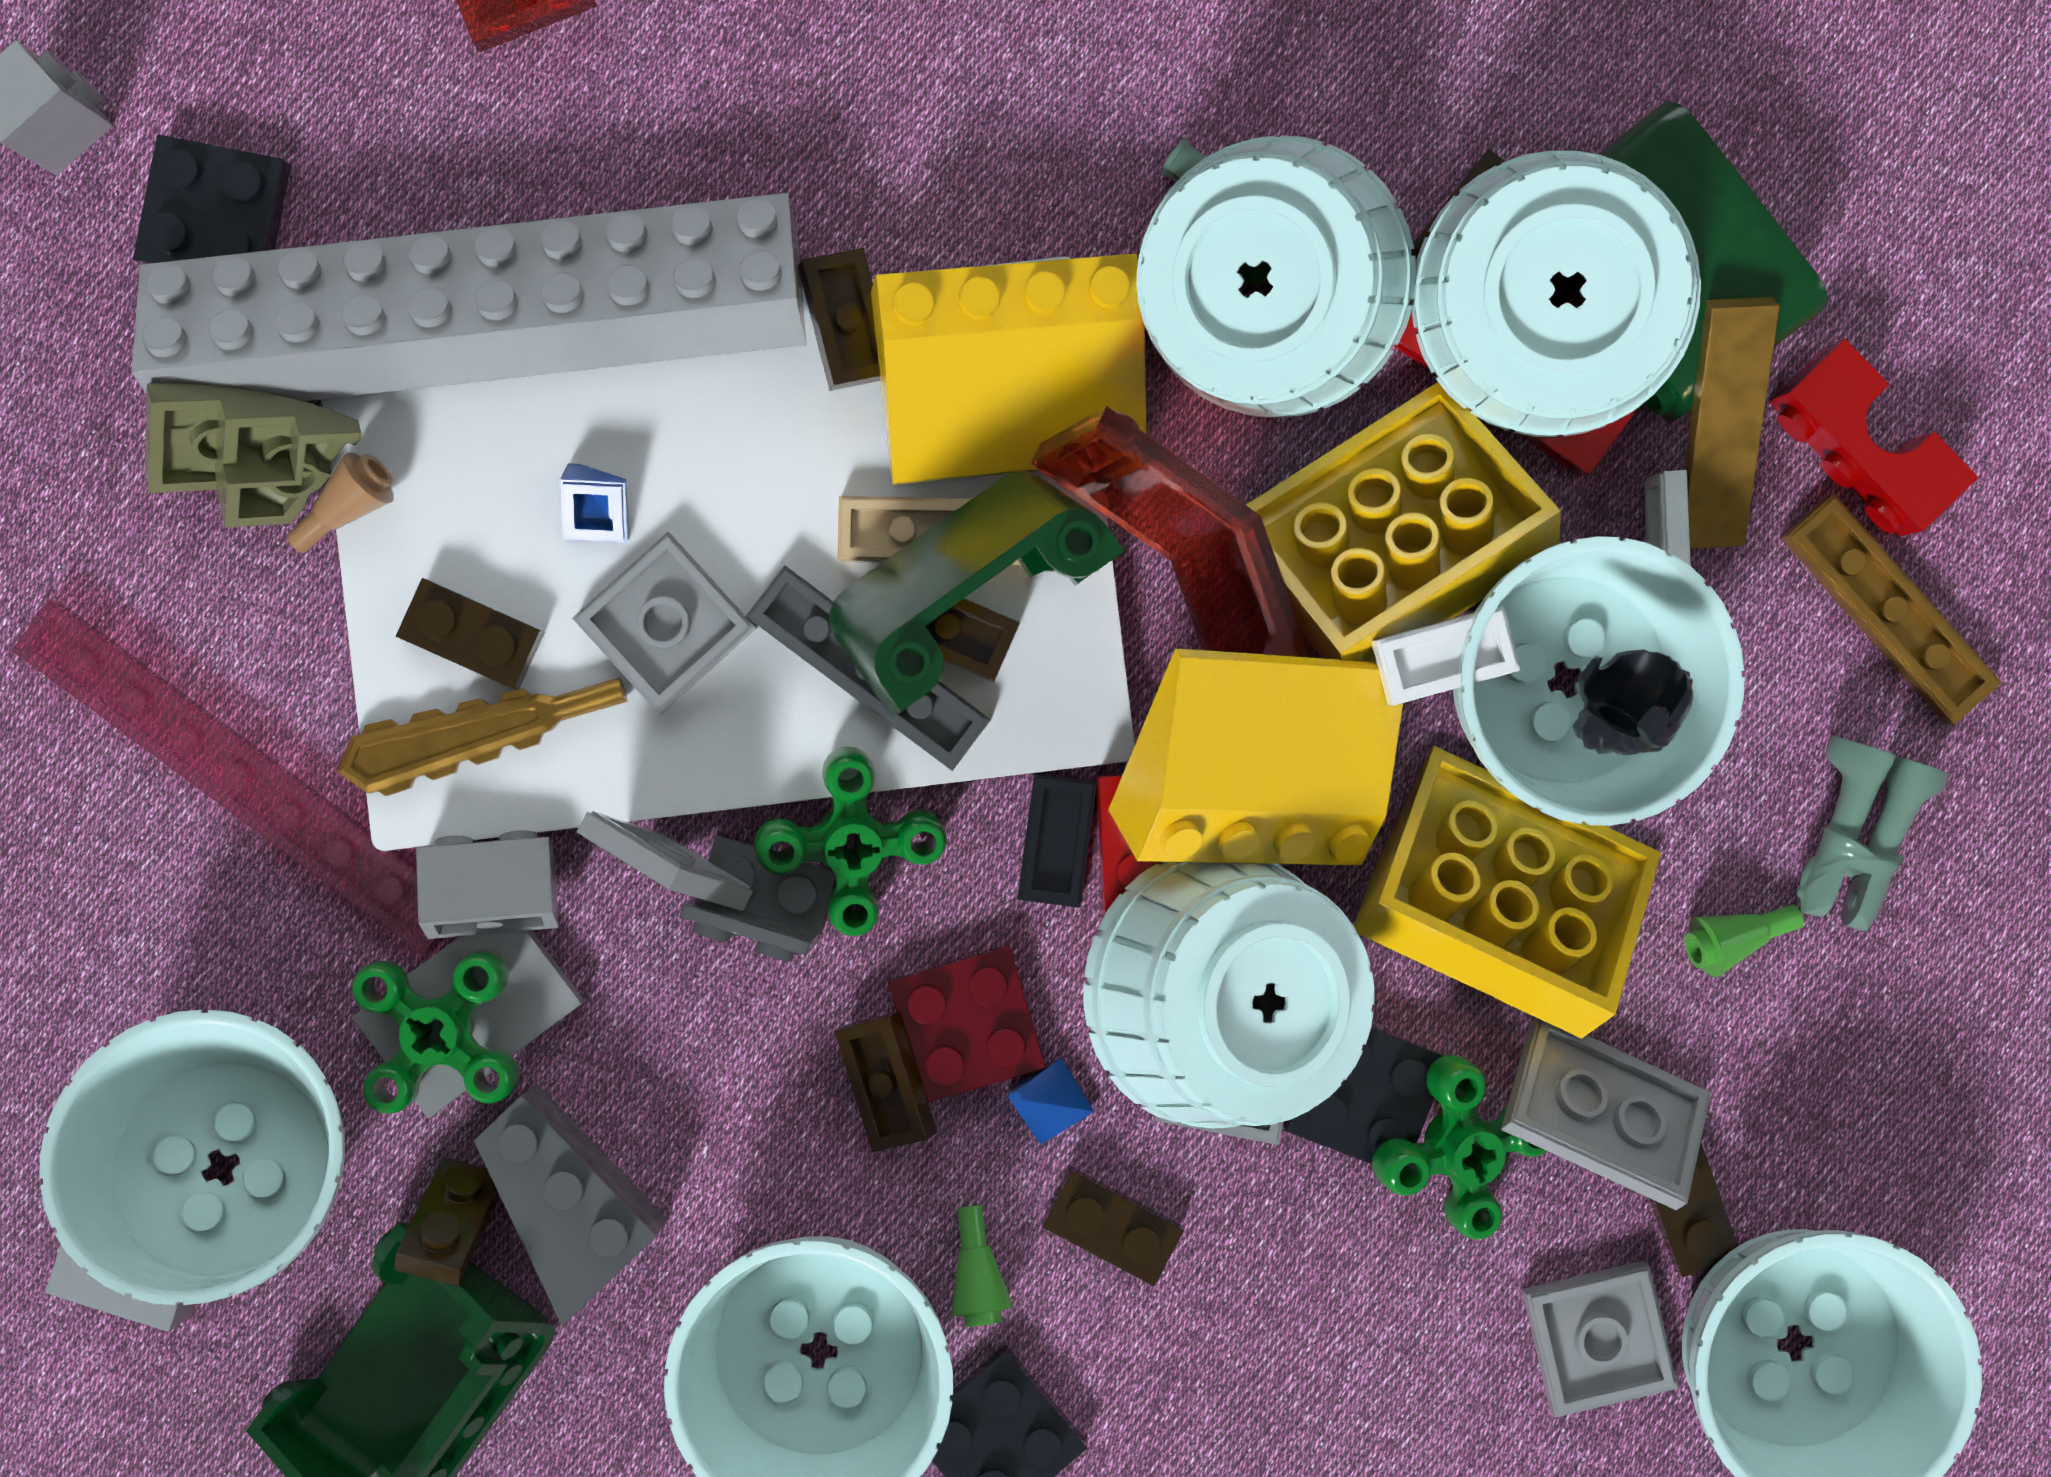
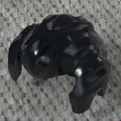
M1645 649L1619 652L1607 664L1601 667L1599 666L1603 658L1598 655L1595 656L1578 678L1581 698L1585 704L1583 710L1579 712L1578 719L1572 726L1577 738L1583 740L1584 747L1588 750L1595 749L1598 754L1614 752L1616 754L1632 755L1640 752H1659L1668 746L1682 726L1692 706L1694 695L1692 690L1693 679L1690 677V672L1683 670L1679 662L1673 661L1671 656L1659 652H1649Z

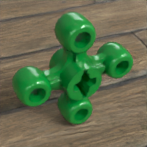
M845 746L831 752L823 763L822 776L824 784L832 795L834 802L832 811L826 814L821 824L805 828L798 827L787 819L777 818L769 820L755 834L754 850L760 865L773 874L783 875L791 873L801 863L809 861L822 862L829 866L836 876L835 888L832 890L827 904L830 922L837 931L846 936L856 937L870 931L878 920L879 907L875 894L869 888L868 877L870 873L876 870L882 858L893 855L904 857L913 864L926 865L933 863L945 851L947 835L944 825L939 818L927 810L917 809L910 811L902 816L899 821L891 823L880 822L873 818L867 811L865 804L866 797L874 786L875 772L873 764L865 752L856 747ZM855 768L858 770V773L852 779L842 780L838 778L845 769ZM852 833L859 834L860 838L855 839L854 849L843 850L842 846L846 845L847 835ZM918 833H930L927 839L922 842L912 841ZM779 841H785L790 844L783 851L778 852L770 849L773 844ZM849 905H862L856 912L848 913L844 911Z
M479 950L467 954L457 963L454 969L453 984L449 991L436 999L424 998L416 994L409 986L410 982L407 973L401 966L392 961H377L366 965L357 972L352 984V994L355 1002L360 1008L369 1013L385 1014L393 1018L400 1027L399 1042L401 1048L398 1054L390 1061L383 1062L373 1068L363 1082V1096L371 1109L381 1114H393L406 1109L415 1101L419 1094L420 1079L423 1073L436 1065H446L457 1070L464 1078L463 1082L466 1091L473 1099L481 1103L492 1104L502 1101L515 1090L520 1074L517 1062L510 1054L502 1050H489L479 1045L472 1035L473 1023L471 1016L475 1009L482 1003L495 999L504 991L508 984L509 970L506 962L500 955L487 950ZM476 966L482 967L488 974L489 980L486 987L479 985L475 981L474 970ZM377 977L383 979L388 989L385 997L379 995L374 985ZM438 1019L444 1025L440 1032L443 1040L435 1044L428 1038L433 1031L429 1023ZM486 1067H490L498 1073V1086L488 1083L485 1079L484 1070ZM386 1078L394 1080L397 1084V1096L390 1094L386 1090Z
M1444 1055L1435 1060L1430 1066L1426 1080L1430 1094L1440 1103L1443 1112L1436 1115L1428 1124L1423 1143H1411L1401 1138H1393L1381 1143L1372 1157V1169L1380 1183L1392 1193L1401 1196H1411L1420 1192L1427 1185L1432 1175L1444 1174L1449 1176L1453 1188L1449 1191L1444 1201V1213L1447 1221L1463 1236L1473 1240H1482L1492 1236L1502 1222L1500 1203L1489 1192L1486 1184L1493 1181L1501 1172L1505 1163L1506 1152H1517L1524 1156L1535 1157L1547 1151L1501 1130L1507 1106L1501 1111L1498 1120H1482L1476 1109V1106L1483 1099L1486 1088L1482 1072L1472 1062L1463 1057Z

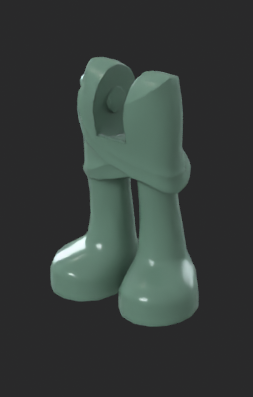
M1831 735L1826 747V757L1842 774L1840 795L1828 827L1823 829L1822 838L1815 856L1809 859L1802 870L1797 895L1800 898L1801 912L1812 916L1824 917L1830 911L1837 898L1844 876L1853 878L1842 904L1841 921L1847 927L1866 932L1875 921L1884 903L1894 873L1904 861V856L1898 854V851L1912 822L1924 802L1942 792L1950 773L1913 760L1898 757L1895 754ZM1887 776L1888 789L1885 801L1868 845L1865 846L1858 838L1876 795Z

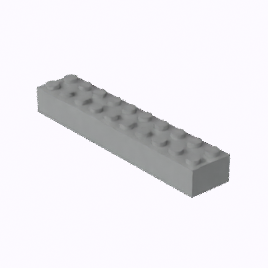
M781 193L140 265L131 372L145 393L147 383H186L261 391L301 401H311L807 345L802 282L798 270L800 263L799 243L789 194Z

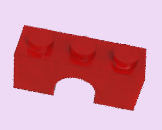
M1845 338L1819 351L1768 402L1779 412L1777 420L1785 432L1799 442H1807L1823 458L1821 466L1825 473L1838 485L1844 488L1851 487L1867 504L1865 512L1877 527L1887 533H1895L1898 537L1922 532L1979 477L1935 431L1909 439L1895 453L1887 452L1873 442L1867 430V412L1872 402L1890 384Z

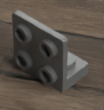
M717 834L708 861L751 886L749 889L753 892L743 911L694 897L683 903L679 916L694 921L692 931L710 939L730 942L731 936L740 935L757 940L755 951L772 958L793 961L794 955H807L818 942L827 912L828 898L836 883L835 873L831 868L812 862L801 863L791 873L783 875L773 874L765 870L757 861L753 844Z

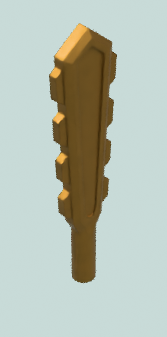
M620 677L557 696L532 695L522 688L503 693L496 704L490 705L485 700L479 698L459 703L455 713L446 715L439 709H432L413 714L410 722L404 725H399L393 719L367 724L360 735L351 736L336 772L366 793L378 791L384 796H390L412 788L417 777L425 775L431 780H436L457 773L460 762L470 760L474 764L480 765L498 759L503 747L512 745L518 750H524L541 743L544 733L552 731L563 720L627 702L626 690Z

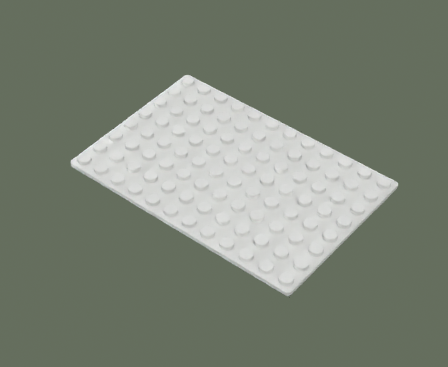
M1064 256V257L1046 258V259H1038V260H1030V261H1021V262H1013V263H1025V262H1038V261L1062 260V259H1071V258ZM803 287L807 345L321 399L322 407L358 420L362 432L361 440L356 446L347 443L330 463L331 476L344 454L352 452L361 457L364 454L375 457L387 468L393 479L390 487L393 491L394 499L391 503L336 529L359 734L362 733L365 725L393 719L399 725L408 724L413 714L427 710L439 709L446 715L455 713L459 703L479 698L485 700L490 705L496 704L503 693L515 690L395 637L421 578L428 579L545 631L520 689L523 688L532 695L557 696L620 677L627 694V702L561 721L552 731L544 733L541 743L524 750H518L512 745L503 747L498 759L476 765L470 760L460 762L457 773L436 780H431L425 775L417 777L412 788L390 796H384L378 791L366 793L371 840L373 845L381 851L434 845V840L446 836H466L473 840L497 838L503 833L518 830L538 833L579 828L586 813H592V811L630 822L829 798L832 795L824 784L822 776L823 763L831 752L845 746L860 749L871 760L875 772L874 786L869 793L1129 761L1135 743L1113 561H1110L1076 586L1070 578L1057 572H1042L1030 578L1022 566H1008L965 597L969 601L1019 622L1020 625L994 683L943 661L944 669L939 681L991 719L953 771L753 621L751 622L757 628L663 714H658L572 618L666 532L674 536L745 616L784 565L834 602L843 590L881 564L838 562L839 496L973 499L996 481L1009 474L892 485L881 382L877 381L829 391ZM568 463L582 464L627 479L628 542L563 539L560 478ZM1101 465L1028 472L1039 476L1095 513L1108 527ZM855 768L845 769L838 778L842 780L852 779L856 776L858 770Z

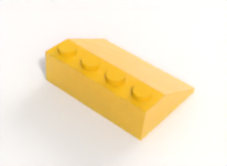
M1137 253L876 275L871 290L892 485L1003 475L1013 472H1035L1145 461L1147 459L1145 325L1138 303L1136 281L1138 268Z
M1438 382L1230 515L1231 522L1303 634L1323 659L1376 662L1372 647L1373 640L1455 618L1483 600L1496 583L1517 565L1549 547L1559 545L1561 510L1475 415L1470 413L1471 410L1468 407L1465 409L1446 393Z
M1175 648L1108 810L1137 861L1362 865L1387 816L1403 703L1394 706L1387 704L1377 662Z
M1434 745L1423 763L1370 878L1354 923V928L1357 934L1582 1039L1616 1015L1662 852L1607 826L1587 825L1584 821L1578 824L1545 814L1538 808L1531 807L1511 794L1488 770Z

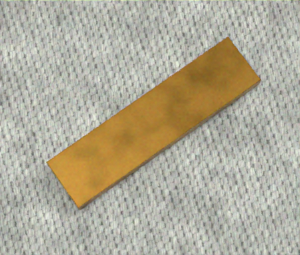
M1773 297L1706 300L1684 470H1687L1690 549L1745 546L1780 307Z
M1835 494L1823 498L1780 537L1946 725L1958 723L2002 683Z

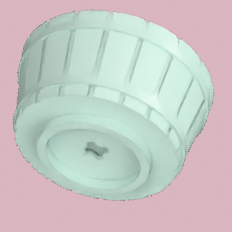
M1284 135L1280 137L1252 138L1227 146L1205 157L1185 172L1167 192L1152 217L1143 238L1138 258L1136 280L1138 303L1144 325L1156 350L1168 368L1187 387L1218 406L1250 416L1268 418L1296 417L1317 412L1320 407L1326 409L1345 400L1361 389L1360 385L1362 383L1367 384L1383 368L1394 352L1392 350L1393 346H1398L1407 327L1413 305H1410L1411 298L1414 299L1416 281L1415 255L1412 256L1411 249H1414L1409 226L1401 208L1397 209L1395 205L1397 201L1384 182L1371 169L1367 171L1364 168L1365 164L1330 144L1324 146L1322 141L1306 137ZM1262 261L1267 262L1272 268L1267 276L1269 283L1273 285L1271 292L1264 296L1256 291L1249 298L1245 297L1239 291L1244 283L1243 277L1238 273L1240 267L1245 262L1252 267L1258 266Z
M1551 150L1518 156L1502 162L1499 166L1488 169L1460 189V194L1453 196L1437 215L1428 230L1431 232L1429 237L1424 238L1416 259L1414 299L1411 298L1414 328L1417 327L1418 334L1415 335L1421 354L1431 373L1435 372L1438 376L1436 380L1446 393L1464 409L1468 407L1471 410V414L1487 424L1506 431L1512 429L1515 430L1514 433L1532 437H1557V435L1565 437L1602 428L1606 424H1612L1632 413L1653 396L1671 376L1684 356L1694 333L1700 308L1701 278L1695 246L1682 216L1665 193L1646 176L1624 163L1602 155L1573 150ZM1557 272H1560L1567 278L1576 272L1584 276L1586 282L1582 285L1580 292L1585 301L1578 308H1575L1568 302L1556 308L1550 302L1549 298L1555 292L1554 285L1550 282V279Z
M1597 536L1576 539L1573 543L1568 541L1549 547L1517 565L1496 583L1474 613L1478 614L1464 640L1459 663L1461 687L1453 689L1457 715L1466 737L1477 757L1504 788L1531 807L1538 808L1541 812L1560 820L1578 824L1584 821L1587 825L1611 826L1630 823V819L1639 821L1661 813L1674 806L1677 799L1683 800L1696 790L1713 772L1711 768L1713 765H1718L1737 728L1734 724L1740 718L1744 700L1745 677H1742L1741 671H1744L1742 648L1736 628L1732 629L1730 624L1733 621L1722 600L1711 586L1707 587L1704 584L1706 580L1678 557L1673 554L1668 556L1665 554V550L1649 543L1628 538L1620 541L1619 537ZM1504 606L1520 671L1474 683L1475 663L1480 641L1497 607ZM1642 649L1671 656L1673 661L1679 662L1683 670L1690 672V677L1693 679L1692 690L1694 699L1690 711L1673 740L1659 752H1640L1632 755H1622L1614 752L1598 754L1595 749H1586L1583 740L1577 738L1572 727L1585 704L1581 698L1578 681L1574 683L1576 694L1569 698H1566L1562 690L1551 692L1547 683L1548 680L1555 676L1553 666L1558 662L1563 661L1567 669L1578 668L1582 672L1597 655L1603 658L1599 666L1601 667L1607 664L1619 652Z
M1163 862L1159 865L1156 863L1139 874L1124 888L1126 892L1124 894L1120 893L1109 907L1098 927V930H1100L1098 936L1095 935L1093 938L1084 975L1087 978V982L1083 984V1006L1086 1025L1091 1030L1088 1033L1095 1054L1104 1070L1110 1072L1108 1075L1124 1095L1135 1104H1142V1109L1159 1118L1174 1123L1181 1122V1124L1214 1129L1240 1125H1273L1291 1120L1322 1103L1341 1086L1342 1081L1346 1080L1355 1068L1363 1052L1361 1050L1363 1044L1366 1045L1371 1030L1374 1013L1372 1011V1005H1374V981L1366 949L1354 926L1337 905L1327 896L1306 885L1295 874L1279 864ZM1274 983L1275 994L1285 997L1284 1010L1274 1011L1272 1022L1265 1023L1263 1022L1262 1011L1253 1009L1252 1002L1254 996L1264 994L1266 984Z
M192 1010L156 1017V1021L151 1022V1020H147L133 1026L111 1039L108 1046H102L92 1054L71 1077L72 1083L64 1087L57 1099L46 1127H49V1130L43 1136L40 1152L39 1178L43 1179V1185H40L43 1206L51 1228H56L57 1233L55 1235L65 1252L81 1269L86 1268L89 1270L87 1274L103 1286L124 1296L132 1294L131 1298L152 1304L177 1305L183 1303V1305L212 1302L247 1291L264 1283L286 1268L306 1249L324 1224L333 1207L341 1184L345 1160L344 1128L339 1106L330 1085L326 1081V1077L315 1060L300 1045L298 1047L295 1046V1041L279 1029L260 1020L254 1022L252 1017L229 1011L208 1010V1013H203L202 1010ZM217 1150H220L225 1157L236 1154L240 1160V1165L232 1170L235 1180L226 1186H223L219 1179L207 1182L203 1175V1171L211 1166L209 1155Z
M1794 1229L1767 1233L1746 1241L1726 1254L1704 1277L1692 1297L1685 1317L1682 1335V1360L1686 1380L1692 1393L1694 1407L1703 1431L1723 1464L1735 1477H1943L1955 1462L1954 1456L1956 1453H1961L1970 1437L1977 1417L1975 1408H1979L1982 1391V1365L1978 1364V1359H1981L1977 1336L1970 1318L1964 1314L1966 1311L1948 1283L1941 1276L1935 1275L1936 1271L1922 1259L1901 1247H1893L1894 1244L1874 1237L1840 1230L1815 1231ZM1792 1325H1798L1800 1334L1811 1336L1812 1346L1803 1348L1801 1359L1797 1361H1791L1789 1352L1778 1350L1777 1339L1787 1337L1788 1327Z
M808 1236L777 1241L754 1249L731 1262L709 1280L710 1282L704 1285L689 1303L679 1320L682 1324L676 1327L668 1349L665 1369H668V1373L664 1375V1399L667 1417L672 1420L670 1428L676 1445L687 1465L691 1463L693 1466L692 1472L697 1477H920L928 1468L938 1451L937 1443L941 1444L949 1423L952 1407L950 1395H953L951 1357L939 1318L927 1297L913 1280L888 1258L867 1246L851 1240L830 1236ZM819 1332L827 1334V1344L837 1346L838 1349L837 1357L826 1358L824 1368L811 1367V1357L801 1354V1344L812 1343L814 1334Z

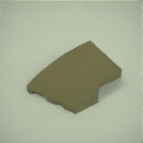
M147 383L145 479L148 493L216 490L225 528L291 524L307 505L308 496L320 489L331 476L330 463L347 443L356 446L361 440L362 432L358 420L336 411L301 400L261 391L186 383Z

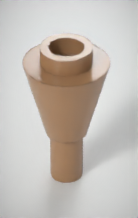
M352 452L345 453L314 503L313 511L286 535L291 546L301 553H306L332 529L336 530L391 503L394 499V494L390 487L393 479L387 468L371 455L364 454L361 457Z

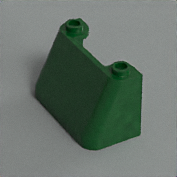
M1666 101L1647 114L1598 155L1626 164L1646 176L1665 193L1682 216L1691 234L1698 256L1701 291L1700 308L1694 333L1684 356L1671 376L1653 396L1644 402L1652 412L1662 415L1666 422L1670 424L1692 409L1706 300L1773 297L1780 305L1774 341L1775 347L1821 312L1828 303V294L1819 275L1697 119L1680 104Z
M1013 472L996 481L843 590L834 600L829 613L830 628L847 656L889 714L894 717L930 692L939 682L944 669L943 654L938 643L926 628V625L1017 560L1030 578L1042 572H1057L1070 578L1076 586L1125 550L1107 525L1095 513L1039 476L1028 472Z
M397 1222L391 1230L380 1238L374 1249L375 1255L371 1265L372 1271L382 1282L386 1283L318 1378L301 1379L294 1382L285 1381L274 1387L264 1398L261 1411L246 1432L285 1477H456L550 1347L556 1332L554 1325L537 1308L471 1261L459 1286L396 1271V1252L410 1223Z

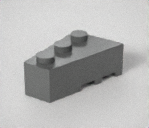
M538 1084L522 1094L474 1140L562 1326L658 1235L668 1220Z

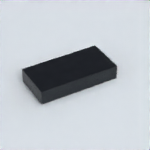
M1034 773L1017 900L1080 908L1097 782Z

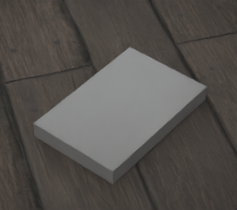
M532 930L459 936L407 975L410 982L409 986L416 994L424 998L436 999L449 991L453 984L454 969L457 963L467 954L479 950H487L500 955L506 962L509 970L508 984L504 991L495 999L484 1002L475 1009L471 1016L473 1023L472 1035L479 1045L489 1050H502L511 1056L515 1055L585 1002ZM476 966L474 970L475 981L479 985L486 987L489 980L488 974L485 969ZM385 991L381 996L385 997L387 991ZM364 1009L352 1016V1019L385 1062L390 1061L398 1054L401 1048L399 1042L400 1027L393 1018L385 1014L369 1013ZM438 1019L429 1023L433 1031L428 1038L435 1044L443 1040L440 1032L444 1025ZM436 1065L430 1067L423 1073L420 1079L419 1094L415 1102L429 1119L466 1091L463 1082L464 1078L457 1070L450 1066ZM486 1067L484 1076H487L494 1069Z
M1535 1017L1529 1024L1501 1130L1674 1210H1678L1688 1202L1711 1092L1588 1035L1581 1039Z

